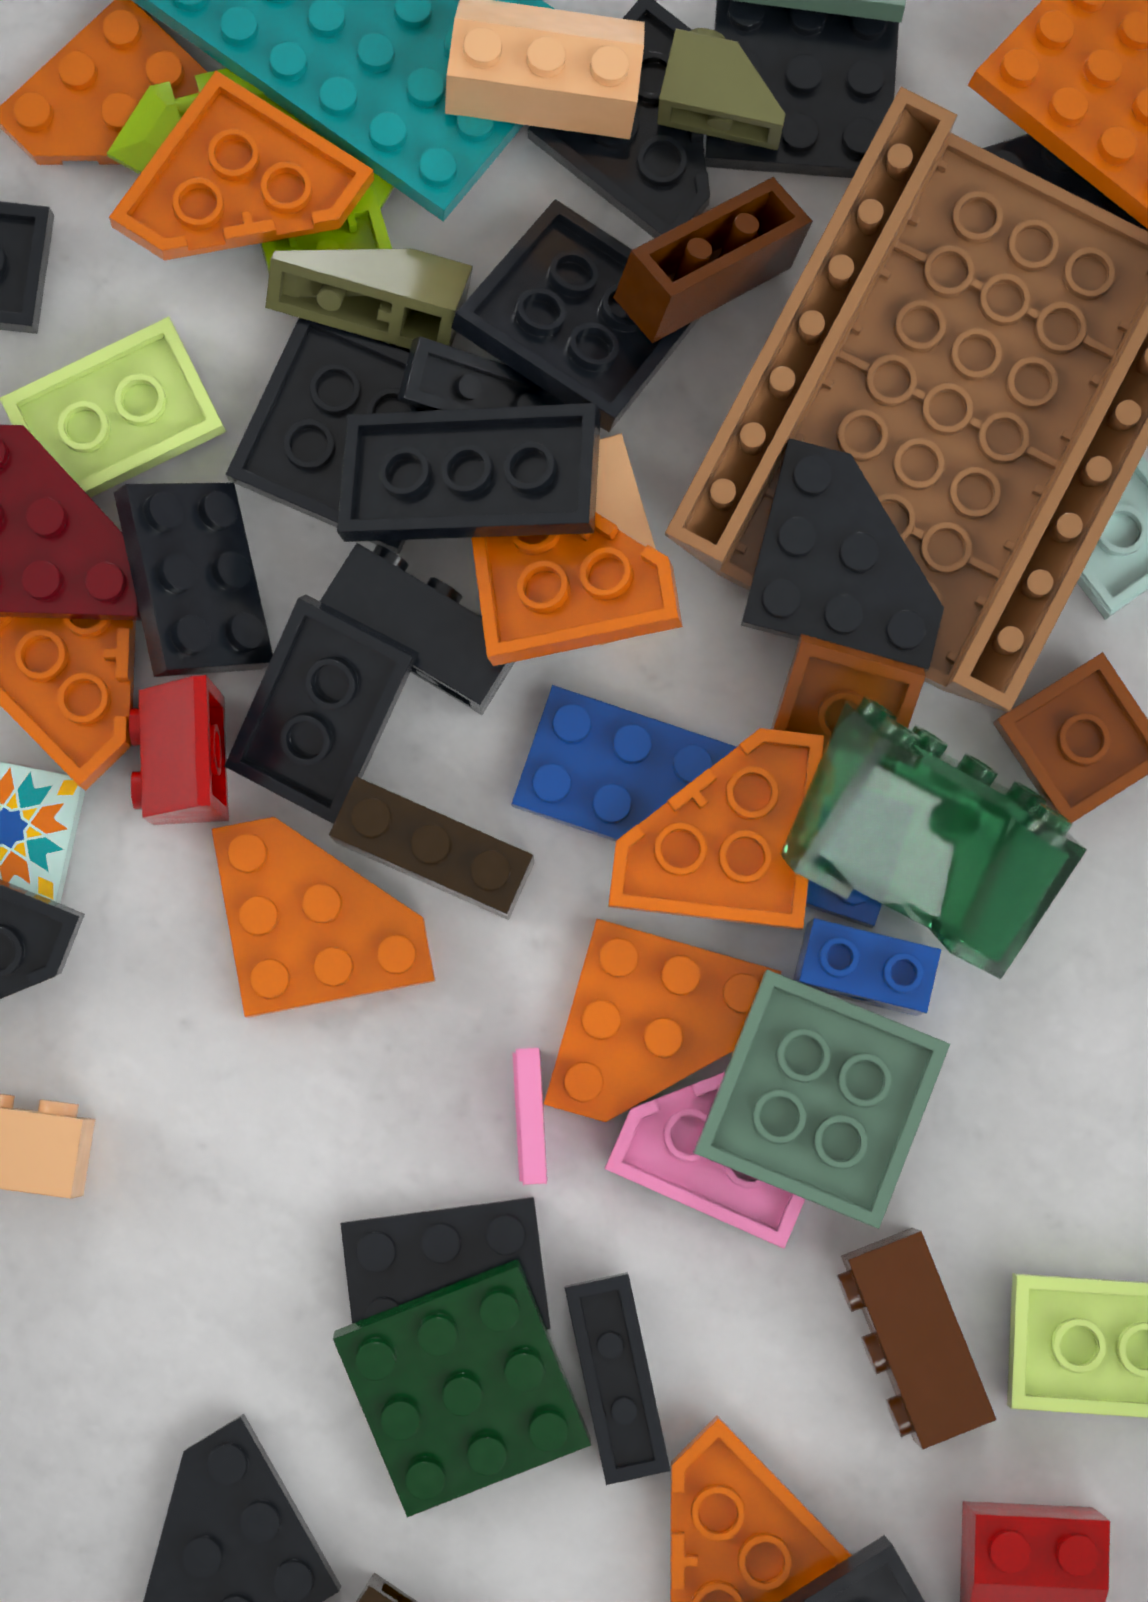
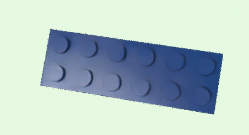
M552 685L511 804L514 808L616 842V840L634 826L640 824L695 778L733 751L736 746ZM820 775L806 906L873 928L876 924L914 806Z

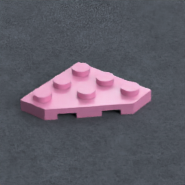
M725 1072L629 1110L604 1169L783 1249L785 1248L805 1199L693 1153Z

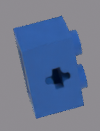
M814 918L806 924L793 980L829 995L918 1016L926 1014L928 1011L942 949Z

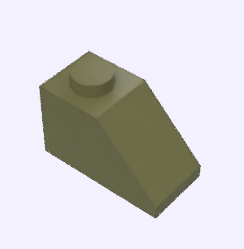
M676 28L659 97L657 124L778 150L786 114L739 43L726 39L721 33L712 29L695 28L691 31Z

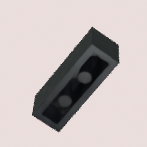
M356 543L320 602L419 652L411 673L483 715L515 662L497 666L491 664L486 654L482 615L479 616L459 604L463 596L445 582L430 577L427 584L405 572L409 564L393 551L384 546L377 545L372 552Z

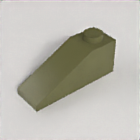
M416 249L274 251L270 261L265 308L407 349L411 348L412 340L419 336L452 346L457 333L451 328L455 313L466 302L473 266Z

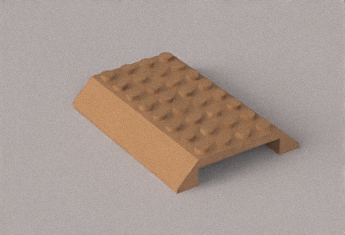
M900 87L665 531V536L719 576L750 591L789 438L851 454L944 607L930 667L925 673L924 681L942 691L1010 712L1148 446V231L954 135L951 131L958 116L957 114Z

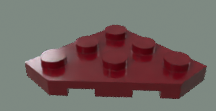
M0 425V617L141 621L123 534L120 529L24 425Z

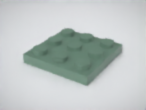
M767 969L764 972L693 1153L879 1229L950 1043Z

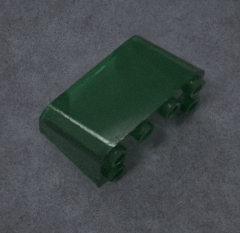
M864 696L859 705L846 701L780 852L782 858L795 873L845 899H848L853 889L928 927L951 954L1002 979L1087 851L1085 847L1068 833L1073 823L1054 809L1045 805L1047 803L1045 798L1022 783L1014 781L1010 789L995 782L994 780L998 773L972 755L965 753L959 762L945 754L944 752L948 745L943 740L917 725L914 726L912 731L896 722L898 717L874 700Z

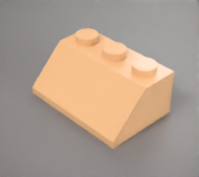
M459 0L454 18L446 75L445 114L630 140L638 101L644 51L645 22L494 0Z

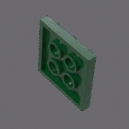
M519 1259L334 1331L333 1341L407 1517L591 1446L589 1431Z

